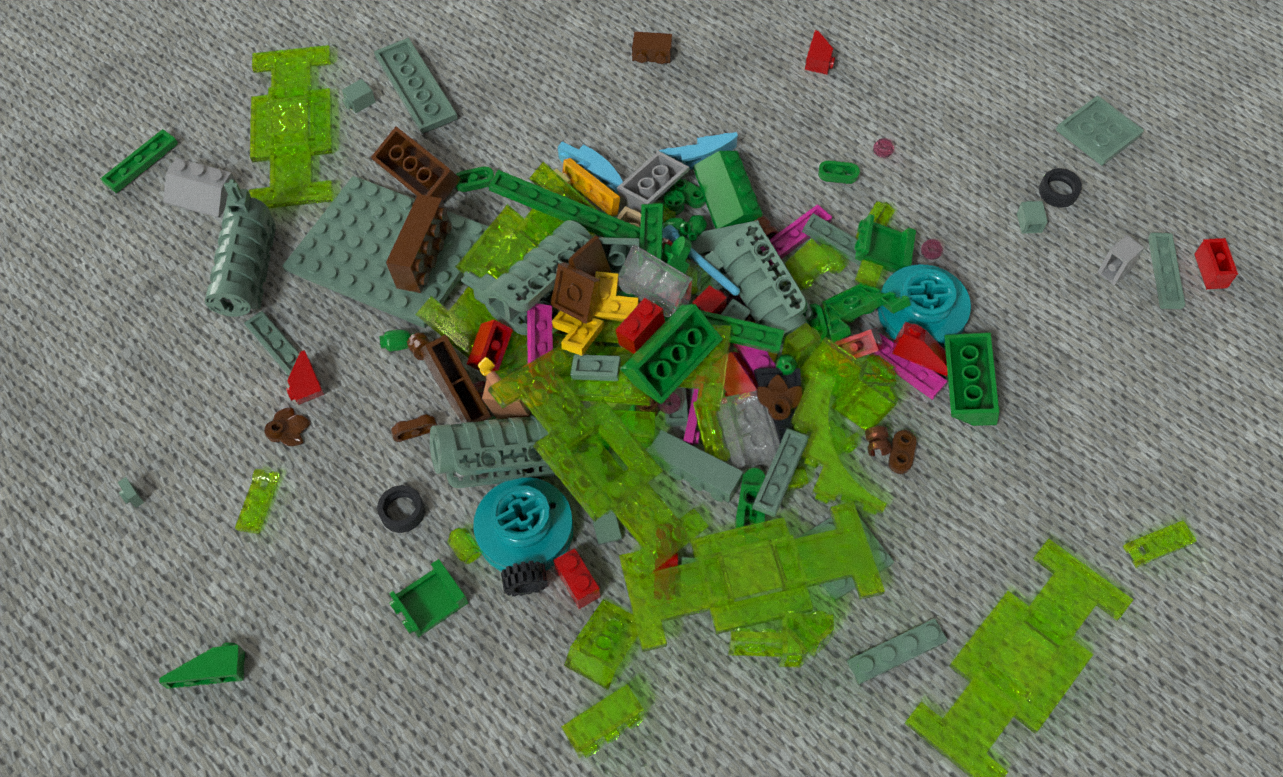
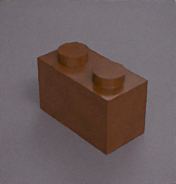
M634 31L632 61L639 63L656 62L657 64L670 63L672 34Z

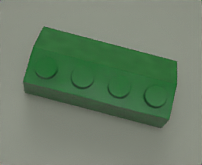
M718 151L693 166L715 229L752 222L762 217L763 213L738 151Z
M695 304L681 305L620 369L635 387L659 404H662L723 339Z
M991 333L944 335L951 417L972 426L997 425L999 405Z

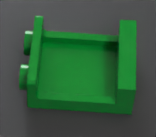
M872 214L860 221L857 228L859 236L854 247L856 260L892 273L911 266L916 235L915 229L908 227L903 232L874 222V215Z
M439 559L431 564L433 570L397 594L394 591L389 593L392 601L389 602L396 615L402 613L405 618L402 623L409 634L415 632L418 638L468 604L466 596Z

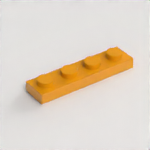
M571 158L564 159L562 173L569 176L571 185L608 215H618L620 196Z

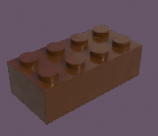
M395 126L370 157L416 196L420 194L442 198L444 201L461 180L451 169L397 126Z
M418 194L386 261L397 289L421 293L424 285L428 284L429 274L432 268L436 266L437 256L443 250L444 240L447 234H450L452 228L442 198Z

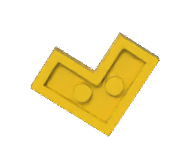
M596 272L595 278L599 279L600 282L593 317L624 321L639 304V298L617 296L619 274Z
M560 311L552 320V328L568 333L561 342L563 350L583 356L604 328V321L592 317V322L585 324Z

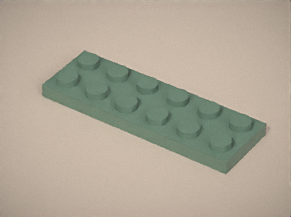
M409 38L374 51L375 58L421 134L458 119L453 107Z

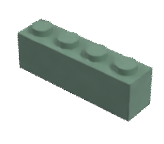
M663 430L659 432L647 451V461H649L653 468L657 470L663 468L674 479L688 481L692 488L711 493V497L719 502L724 500L729 503L742 482L743 471Z

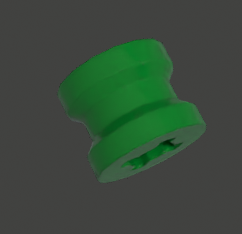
M671 190L665 194L664 210L668 214L679 215L683 212L685 202L683 193Z

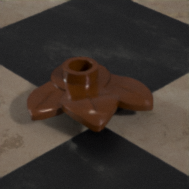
M776 375L769 382L768 388L758 387L757 398L760 404L768 408V413L773 419L784 420L790 415L791 409L800 404L802 389L800 386L788 389L781 376ZM776 406H780V407H781V409H782V412H781V413H778V412L776 411V409H775Z
M284 408L275 413L273 421L266 424L264 433L272 442L281 441L286 446H298L303 444L300 433L309 427L311 421L304 416L294 415L293 408Z

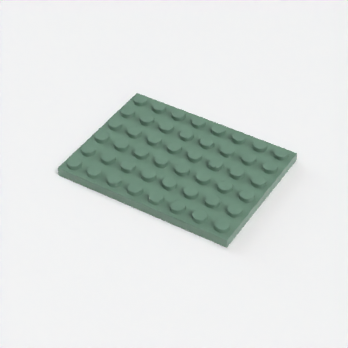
M352 176L282 267L284 270L426 329L493 232L489 226L447 211L449 221L452 224L451 232L447 234L444 240V248L437 256L436 266L432 268L429 274L428 284L424 285L421 293L397 289L386 261L415 199Z

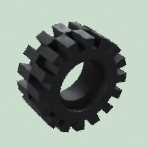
M524 561L521 564L515 563L513 566H507L501 572L504 594L516 597L517 595L523 596L533 592L538 593L540 592L539 590H544L548 586L545 566L538 561L535 563L534 561H529L528 563Z

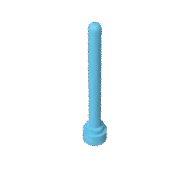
M668 225L663 229V238L670 240L672 243L680 237L678 230L672 225ZM691 248L688 257L731 294L737 296L740 293V289Z

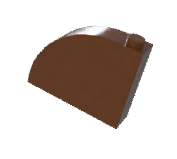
M446 334L426 344L419 350L440 390L463 423L481 422L491 417Z

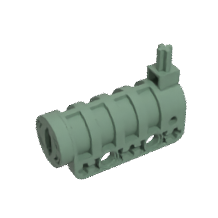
M231 179L229 183L224 184L228 197L222 219L223 229L219 233V247L215 251V265L211 269V284L207 288L205 304L210 310L218 314L238 317L248 314L250 309L261 308L264 293L262 287L263 282H266L271 257L269 251L270 247L273 246L276 225L269 208L262 201L251 198L248 189H240L238 183Z
M571 220L565 221L554 230L552 236H547L542 240L538 248H533L524 256L523 261L516 262L509 269V273L502 274L499 278L495 279L489 274H485L480 278L466 271L461 281L474 290L475 299L485 304L494 318L515 332L527 335V311L536 304L551 305L552 298L550 299V297L553 295L558 264L563 262L569 264V258L592 237L579 223ZM552 307V314L558 309Z
M750 222L725 237L716 246L714 251L704 256V259L720 273H727L731 282L740 289L739 295L746 307L751 311L750 314L756 324L784 330L780 349L799 341L809 332L811 327L808 322L812 320L813 310L758 223ZM753 229L756 233L751 236L750 230ZM764 246L766 251L763 252L760 247ZM772 259L774 264L770 266L768 261ZM701 267L691 272L697 283L710 276ZM778 269L782 276L778 278L774 270ZM786 281V283L788 284L785 287L782 284V282ZM794 295L796 299L791 300L790 296Z
M542 394V406L532 407L530 417H513L501 420L494 419L481 422L432 426L430 430V453L435 472L437 474L446 473L448 483L454 488L499 484L524 477L548 478L555 476L571 453L565 423L562 416L557 413L555 400L549 401L548 396ZM539 466H543L541 468L542 472H539ZM530 467L534 468L533 473H526L523 471V469H528ZM503 471H510V472L508 473V475H505V472H503ZM456 472L464 476L461 481H459L458 477H454ZM488 472V477L485 479L477 476V474Z

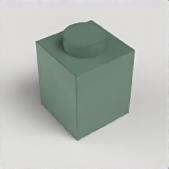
M362 79L342 89L344 105L348 110L352 109L355 113L375 103L372 89Z
M1043 201L1021 202L1017 212L1021 233H1042L1048 222Z

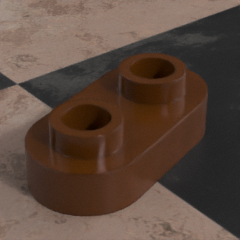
M424 414L413 420L397 422L391 429L393 440L402 442L428 434L431 427L437 425V421L434 416Z
M898 431L893 437L888 465L894 473L905 474L911 469L917 441L914 434L910 431ZM901 439H907L908 442L905 443ZM897 459H903L904 463H900Z

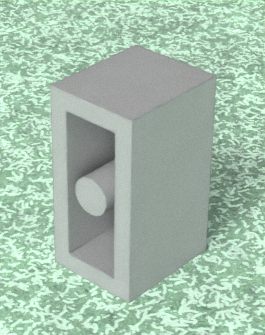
M1126 235L1109 250L1097 273L1113 285H1116L1132 270L1144 247Z

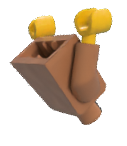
M486 357L478 364L481 374L486 376L487 379L482 399L497 419L529 417L532 407L542 406V394L528 393V387L525 382L501 379L495 371H492L495 365Z

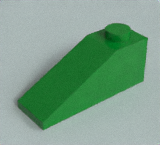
M232 642L223 643L220 647H212L160 677L159 683L166 689L244 681L245 651L237 643Z

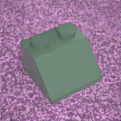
M599 238L612 273L619 274V277H639V238Z

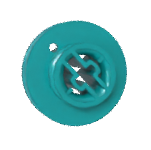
M918 264L904 267L893 273L886 280L881 290V293L884 294L893 292L898 298L902 296L909 297L911 306L894 314L884 306L877 308L878 318L883 329L894 340L906 321L910 324H917L927 330L943 348L945 347L944 335L962 334L970 316L971 302L966 288L953 274L936 266Z
M530 477L505 481L491 489L479 503L473 523L474 535L481 554L491 566L501 572L507 566H513L515 563L521 564L524 561L525 563L529 561L543 563L545 570L555 566L554 559L567 553L574 531L571 508L565 496L552 484ZM555 504L556 507L554 509H550L549 505Z

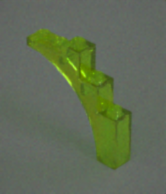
M814 369L791 420V424L795 425V430L807 434L808 431L812 433L801 459L805 460L804 464L815 469L818 466L822 467L812 494L816 495L814 499L828 504L829 501L833 503L837 495L841 496L840 500L853 506L854 503L864 506L862 510L875 516L877 512L881 514L887 503L871 495L855 482L842 465L832 442L828 412L830 395L836 378Z

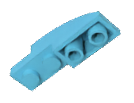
M734 132L697 138L696 145L666 148L659 151L689 166L691 170L695 164L718 151H733L737 147L738 134Z
M563 141L559 144L558 156L562 163L564 159L571 158L619 196L617 187L623 181L615 168L603 156L584 144L580 149Z

